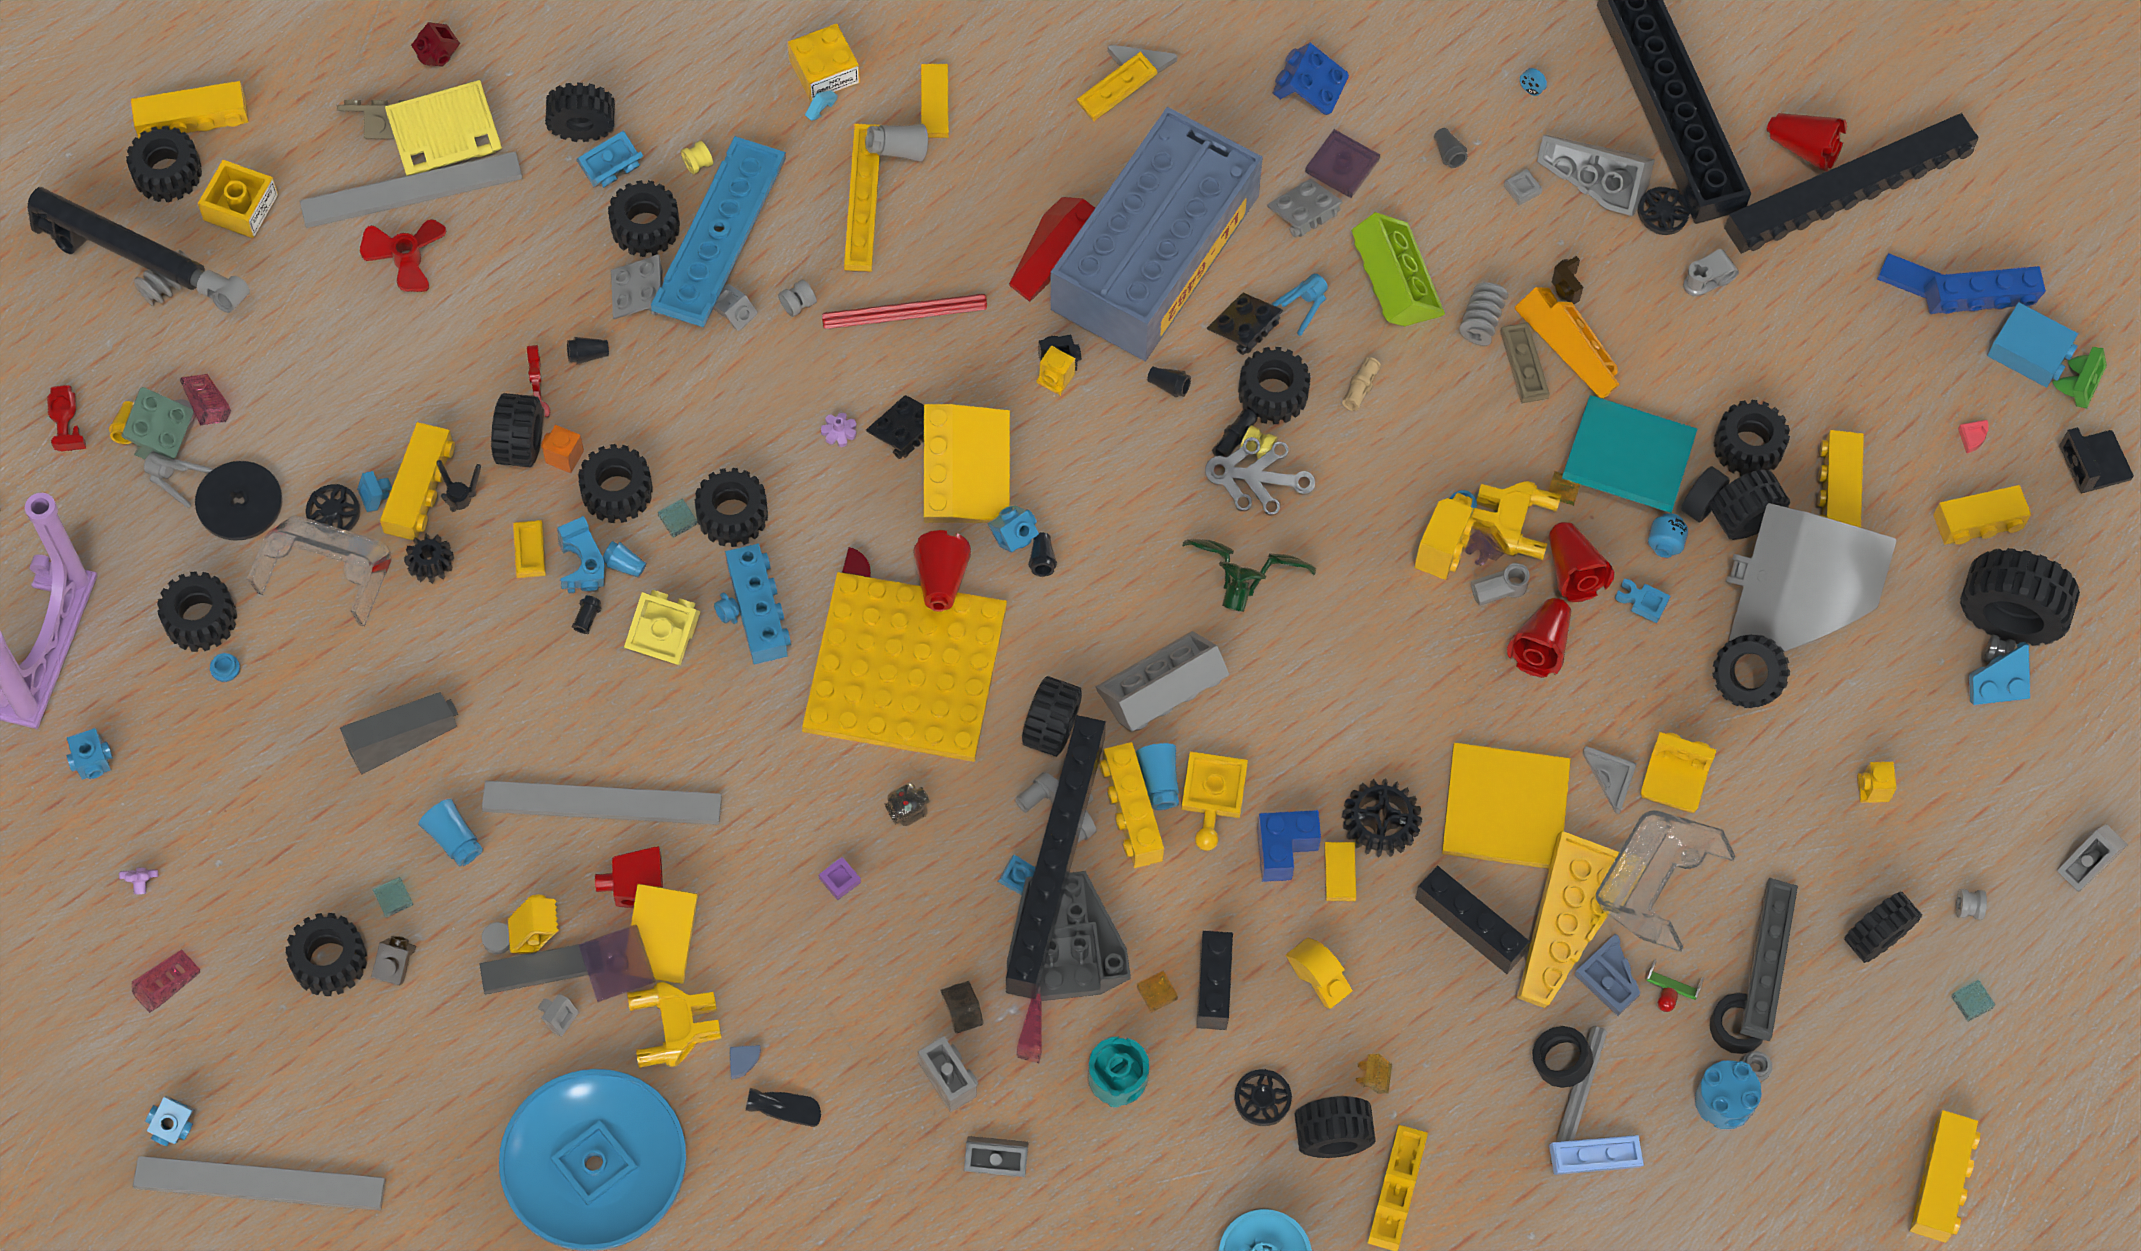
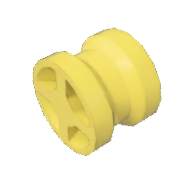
M701 140L696 142L694 147L681 150L682 159L693 175L698 173L700 168L713 165L712 156Z

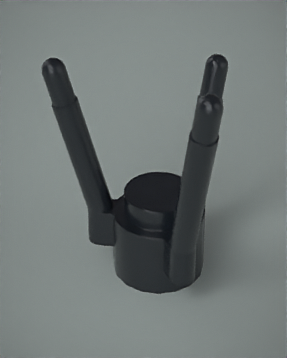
M437 460L436 464L447 488L446 494L442 493L441 498L449 505L452 512L465 509L469 506L471 497L476 496L475 489L481 465L477 464L475 466L470 486L467 487L462 482L453 483L442 461Z

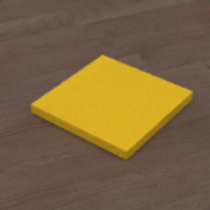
M1454 742L1442 854L1549 869L1557 836L1560 832L1564 831L1571 758Z

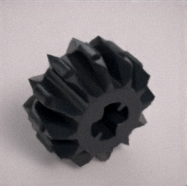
M426 533L422 541L415 537L413 540L415 546L407 545L406 552L408 555L404 557L409 574L411 576L416 575L417 580L420 582L428 577L429 582L433 584L434 577L436 576L444 580V571H452L451 562L454 561V554L450 550L449 542H442L438 534L433 539H430V536Z

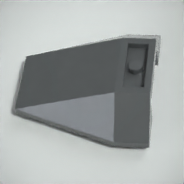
M1086 871L1069 873L1038 989L1037 1001L1101 995L1131 979L1127 948ZM1026 877L1007 958V971L1033 877Z

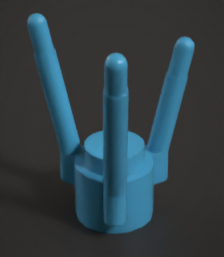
M1314 273L1271 305L1277 307L1281 304L1282 307H1285L1299 296L1307 302L1314 301L1313 306L1297 332L1301 336L1319 306L1326 300L1323 294L1327 291L1328 285L1320 275Z

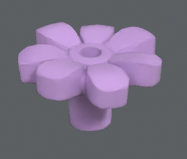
M839 413L837 417L830 414L825 418L827 425L821 426V434L826 436L825 441L832 445L837 440L839 447L847 446V438L850 440L855 439L856 431L854 429L856 428V422L854 419L847 420L846 413Z
M143 867L136 868V871L119 872V879H125V881L133 883L134 894H145L146 882L152 877H158V870H147Z

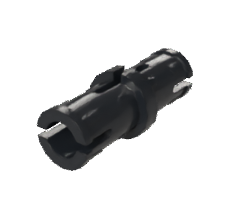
M1243 409L1235 422L1226 427L1223 437L1212 449L1213 454L1226 458L1230 456L1233 450L1238 445H1241L1248 428L1258 421L1256 414L1249 409Z

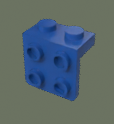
M1311 42L1298 49L1294 48L1285 59L1287 64L1284 70L1275 79L1277 84L1272 93L1279 99H1282L1296 92L1324 115L1332 113L1349 78L1348 72Z

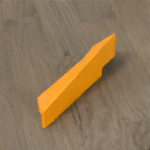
M1535 287L1515 306V310L1600 398L1607 397L1619 386L1614 377L1618 373L1617 365L1572 302H1559L1550 288Z

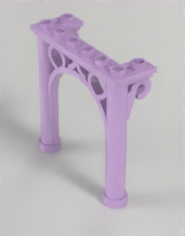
M36 493L30 496L25 503V512L33 523L50 556L49 558L45 555H34L30 564V570L36 574L32 587L50 591L51 595L40 634L31 652L20 665L17 664L0 631V721L38 729L97 578L96 572L84 569L57 514V505L52 496L46 493Z

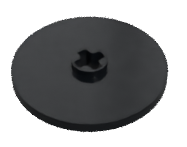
M233 461L216 467L201 481L195 496V509L202 525L213 535L226 540H246L260 535L275 522L282 507V492L275 476L265 467L249 461ZM235 497L238 499L243 497L244 503H234L233 499Z

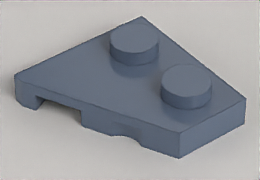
M1614 934L1576 970L1574 975L1619 1016L1639 997L1640 990L1636 980L1631 975L1628 959H1625L1620 947L1621 941L1619 936Z

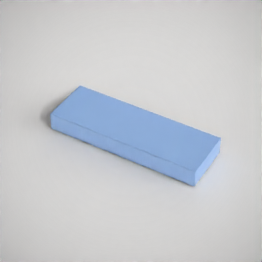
M1639 1135L1562 1141L1549 1144L1554 1175L1640 1168L1644 1166Z

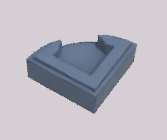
M760 1045L730 1047L731 1080L745 1076L755 1066L760 1058Z

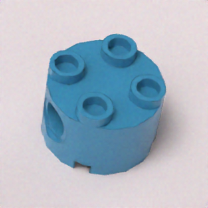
M1718 1062L1708 1068L1701 1078L1695 1092V1106L1700 1116L1706 1122L1709 1121L1715 1124L1714 1127L1719 1129H1735L1744 1125L1758 1107L1762 1096L1761 1083L1756 1073L1752 1071L1751 1066L1746 1062Z

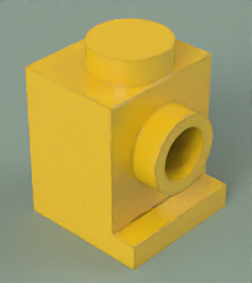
M1051 346L1040 361L1039 377L1036 383L1061 396L1075 375V358Z
M1893 761L1870 762L1865 772L1857 774L1860 803L1890 802L1897 790Z

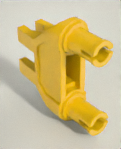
M1530 481L1520 482L1505 489L1481 484L1476 500L1477 504L1496 510L1497 513L1474 508L1471 519L1475 520L1472 529L1491 534L1501 550L1507 555L1514 557V555L1517 556L1520 553L1543 561L1548 543L1523 537L1521 530L1528 506L1536 505L1557 512L1562 494L1538 489L1537 485Z
M657 982L652 989L627 992L630 1012L657 1006V1009L661 1010L665 1035L663 1045L636 1049L639 1069L666 1063L667 1066L675 1067L689 1055L698 1043L722 1039L718 1019L697 1023L693 1021V1016L717 1011L714 992L688 995L666 982Z

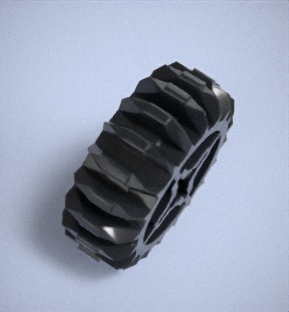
M1386 778L1383 779L1382 785H1378L1375 779L1371 780L1370 788L1362 783L1360 784L1359 791L1353 790L1350 794L1351 799H1346L1344 806L1346 809L1342 812V818L1345 819L1343 829L1349 830L1347 834L1348 840L1356 839V849L1362 845L1366 846V855L1371 852V849L1377 850L1376 855L1378 858L1382 855V851H1386L1389 857L1393 856L1394 848L1402 853L1405 850V845L1411 846L1414 842L1413 837L1419 835L1420 829L1418 826L1422 824V817L1418 815L1421 813V807L1415 806L1416 796L1407 797L1409 794L1408 787L1401 791L1398 789V781L1393 784V787L1388 786ZM1379 800L1377 805L1372 807L1366 806V809H1361L1365 804ZM1389 802L1396 805L1400 810L1391 807ZM1381 809H1383L1384 816L1383 827H1381L1380 820ZM1364 826L1372 828L1375 834L1368 831ZM1403 827L1399 832L1385 836L1388 830Z

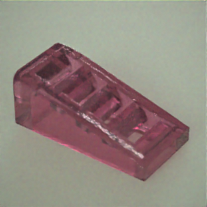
M208 374L181 377L180 382L200 426L227 422L231 409ZM203 383V385H200V386H194V385H193V384ZM206 390V393H198V391Z
M181 949L132 981V993L145 1009L151 1013L200 973V969ZM179 964L186 972L181 974L175 965ZM169 972L175 979L171 981L166 973ZM157 980L164 985L162 988L155 983Z
M1037 993L1036 1000L1031 999L1017 1046V1056L1020 1059L1040 1063L1042 1053L1041 994Z

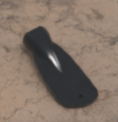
M753 1088L749 1090L745 1111H760L767 1116L810 1127H815L820 1122V1106L812 1097L785 1092L762 1093Z

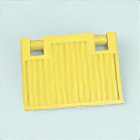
M480 80L385 106L407 176L432 171L435 168L473 157L480 158L494 154L502 149ZM487 134L490 143L477 147L474 138ZM424 152L426 161L413 165L411 156Z

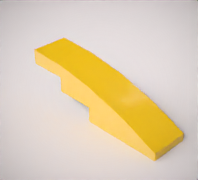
M1398 1124L1367 1244L1398 1251L1428 1132Z

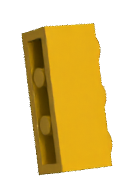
M2020 485L1939 502L1933 514L1944 545L1951 543L1960 545L1977 537L1987 539L2004 531L2014 533L2022 530L2031 516Z

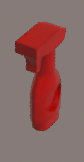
M69 385L51 387L50 394L47 396L48 415L57 424V436L51 439L54 450L64 452L86 449L85 439L79 435L78 426H74L72 435L68 433V423L76 412L75 393L72 392V387Z

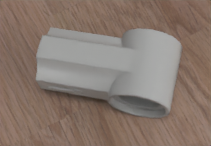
M1512 563L1503 571L1471 581L1475 601L1481 606L1506 597H1521L1527 591L1530 577L1529 570L1523 564ZM1512 577H1517L1521 579L1522 582L1519 584L1512 583L1509 579Z

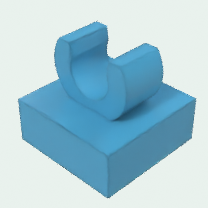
M373 471L362 473L357 490L367 512L378 510L381 500L389 497L387 490H391L392 485L389 478L377 480Z

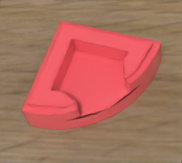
M1987 420L1961 424L1958 430L1966 453L1977 450L1983 444L1988 432Z

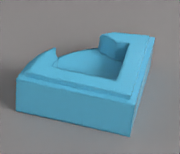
M832 90L816 93L805 116L811 121L820 118L822 115L819 113L827 105L832 107L838 95Z

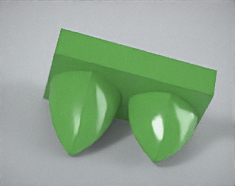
M2092 347L2089 355H2081L2070 359V361L2068 360L2069 366L2080 374L2079 376L2059 378L2058 381L2054 380L2052 382L2059 391L2075 398L2076 407L2087 409L2107 366L2104 348Z

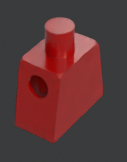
M651 847L614 856L612 858V873L595 874L596 892L613 891L616 906L634 908L638 884L663 888L660 847Z

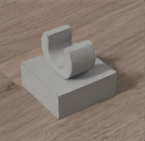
M558 994L553 1002L544 998L538 1006L540 1011L545 1012L541 1017L554 1034L561 1037L579 1014L571 1001L561 994Z

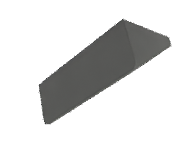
M968 1136L964 1171L1025 1177L1029 1142Z

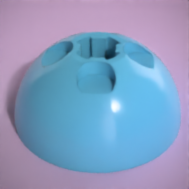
M1269 1209L1253 1210L1236 1218L1225 1230L1219 1246V1251H1312L1308 1236L1294 1219L1284 1213Z

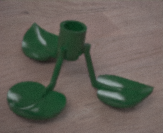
M1187 539L1182 545H1193L1206 551L1215 552L1225 559V562H1219V565L1225 570L1224 589H1226L1222 606L1236 611H1245L1248 596H1253L1254 590L1261 579H1266L1265 573L1272 564L1281 563L1289 566L1307 568L1313 575L1316 573L1314 566L1291 555L1269 553L1268 557L1270 558L1259 572L1252 568L1230 563V554H1233L1234 550L1212 540ZM1255 579L1250 588H1248L1249 582L1246 580Z

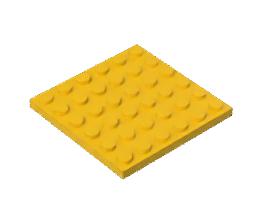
M837 572L803 720L802 732L975 762L1007 601L958 592L950 609L936 612L925 605L921 586Z

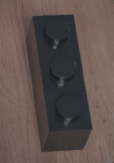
M1202 932L1196 1028L1227 1030L1230 1009L1233 932Z

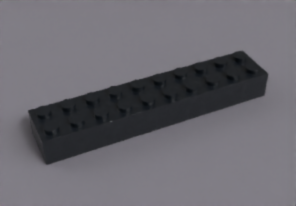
M1598 0L1597 7L1678 188L1687 203L1694 223L1697 224L1727 216L1746 207L1751 191L1664 1Z

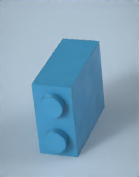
M2018 302L1987 356L2047 388L2052 379L2058 381L2066 367L2062 365L2063 360L2066 358L2070 361L2078 346L2074 344L2078 333Z

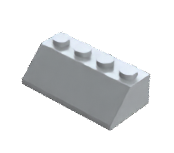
M1192 631L1096 686V689L1118 722L1130 731L1146 727L1148 722L1154 718L1170 713L1173 707L1180 703L1193 700L1197 693L1204 689L1217 686L1223 678L1229 675V672L1218 646Z

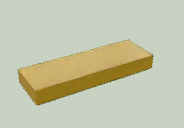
M1140 51L1078 97L1077 103L1093 121H1096L1158 74L1157 69Z
M921 64V124L925 125L928 138H949L948 64Z

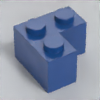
M1318 810L1259 813L1257 834L1262 882L1292 880L1294 871L1293 852L1319 850L1321 831Z

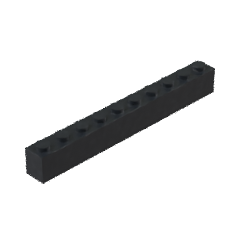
M1962 113L1957 114L1730 213L1724 229L1741 254L1748 250H1758L1765 243L1773 239L1775 241L1781 240L1789 232L1796 229L1803 230L1814 221L1819 219L1826 220L1837 211L1842 209L1849 210L1862 200L1874 199L1887 189H1897L1904 182L1912 178L1915 180L1920 179L1928 171L1935 168L1942 169L1953 160L1969 157L1974 152L1979 137Z
M1079 715L1076 717L1006 975V993L1036 1000L1102 753L1106 721Z

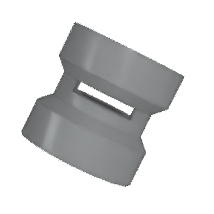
M803 279L795 283L794 288L790 290L785 289L778 294L783 308L791 317L799 314L802 308L811 307L817 303L813 290Z

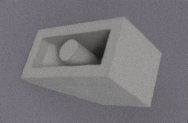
M2106 824L2097 829L2057 871L2079 892L2100 874L2128 844Z

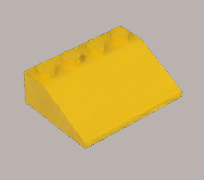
M924 404V523H989L999 516L1001 510L1010 506V410L955 404Z

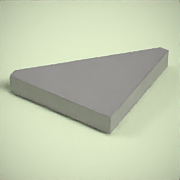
M1116 45L1108 46L1107 51L1119 66L1141 51L1157 69V73L1177 62V56L1174 53Z
M1585 746L1582 754L1614 812L1620 814L1637 763Z

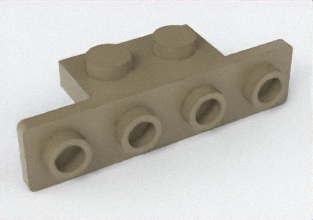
M344 100V105H337V111L364 112L365 139H395L385 106H389L388 100H371V105H361V100Z

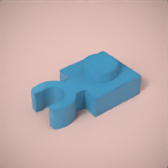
M1624 579L1621 587L1627 589L1629 593L1624 594L1618 591L1615 599L1620 603L1634 604L1632 612L1658 623L1671 596L1647 584H1644L1642 590H1640L1633 581Z

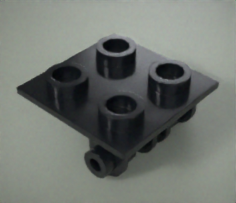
M1243 292L1207 327V330L1238 344L1236 350L1241 355H1244L1245 353H1250L1257 345L1256 342L1260 343L1263 340L1262 337H1266L1279 324L1278 320L1283 309Z
M905 395L869 426L866 432L894 447L893 454L898 459L906 458L915 449L914 446L919 447L921 445L919 440L924 442V405Z

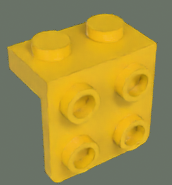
M1659 732L1641 788V796L1660 804L1695 813L1699 807L1707 775L1717 749L1710 748L1704 742H1691L1682 739L1675 733Z

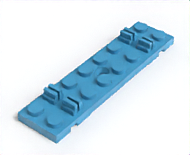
M734 136L726 152L727 156L721 162L708 192L664 277V283L662 287H659L651 303L652 311L700 327L705 326L786 159V152ZM717 227L724 228L721 232H717L714 229Z

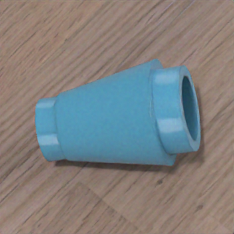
M612 541L603 555L604 563L607 564L606 567L632 576L634 575L637 578L640 577L647 564L621 542L617 544Z

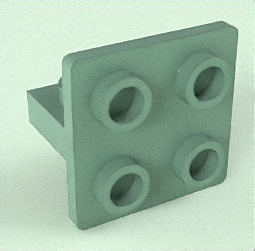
M141 387L121 436L138 445L134 455L144 460L152 451L174 459L177 456L194 411L183 404L145 387Z

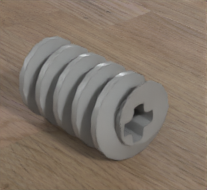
M179 250V252H177V253H179V254H181V255H183V256H185V257H188V256H187L183 251H181V250ZM148 270L143 272L144 279L140 277L134 279L136 288L151 306H153L152 300L154 299L161 304L163 303L162 293L169 297L173 296L170 290L171 286L181 290L180 284Z
M1490 282L1479 283L1474 287L1473 295L1470 297L1466 313L1463 316V322H1461L1459 328L1461 335L1466 340L1480 346L1491 344V336L1495 334L1494 327L1498 325V318L1502 315L1501 309L1505 306L1504 300L1508 298V292L1505 288Z

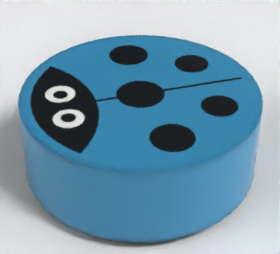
M1528 68L1520 76L1521 86L1530 95L1538 96L1547 88L1545 76L1537 69Z

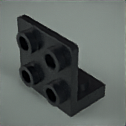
M2078 427L2067 430L2059 447L2081 494L2132 480L2134 475L2112 430L2089 436H2082Z

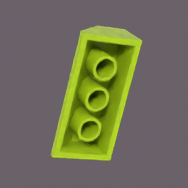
M1374 212L1351 230L1355 239V247L1360 252L1364 261L1363 267L1372 281L1373 292L1378 297L1382 306V314L1388 322L1405 327L1439 318L1445 314L1408 222Z

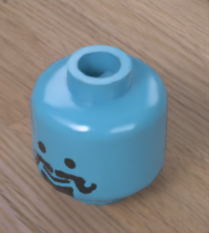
M1663 514L1652 522L1648 544L1660 557L1669 558L1672 555L1680 554L1685 547L1688 526L1676 514Z

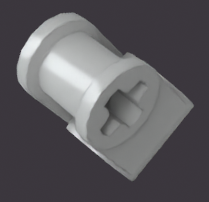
M1719 249L1690 264L1688 276L1684 280L1683 287L1692 296H1702L1715 288L1727 285L1733 281L1739 274V270L1724 250Z

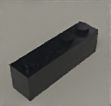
M1438 865L1418 886L1415 899L1505 974H1508L1526 954L1530 941Z

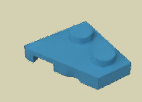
M2020 642L2016 645L2017 648L2005 656L1999 655L1991 660L1987 666L1980 667L1969 674L1970 702L1973 705L2030 699L2029 644Z

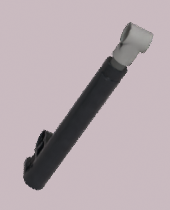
M43 187L36 188L29 197L27 208L31 230L37 234L44 232L51 235L57 246L65 253L73 254L89 240L190 290L197 288L199 293L213 299L215 305L227 313L232 312L250 294L249 286L240 277L231 276L228 279L211 270L205 271L202 264Z

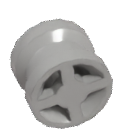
M1959 889L1956 899L1957 917L1966 918L1967 916H1973L1975 919L1983 920L1987 907L1986 892L1977 890L1975 893H1972L1967 889Z

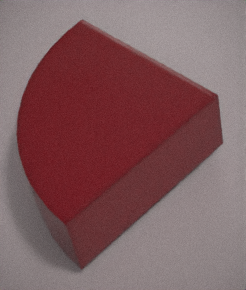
M848 547L842 573L870 578L871 568L867 558L858 550Z

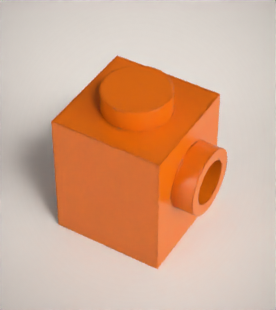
M558 425L553 427L551 433H546L541 443L546 464L568 473H572L584 452L581 435Z

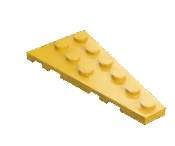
M1564 831L1558 834L1517 996L1518 999L1542 1008L1550 1005L1567 979L1568 973L1574 964L1578 962L1587 944L1593 939L1614 907V903L1629 884V880L1635 871L1643 863L1642 860Z

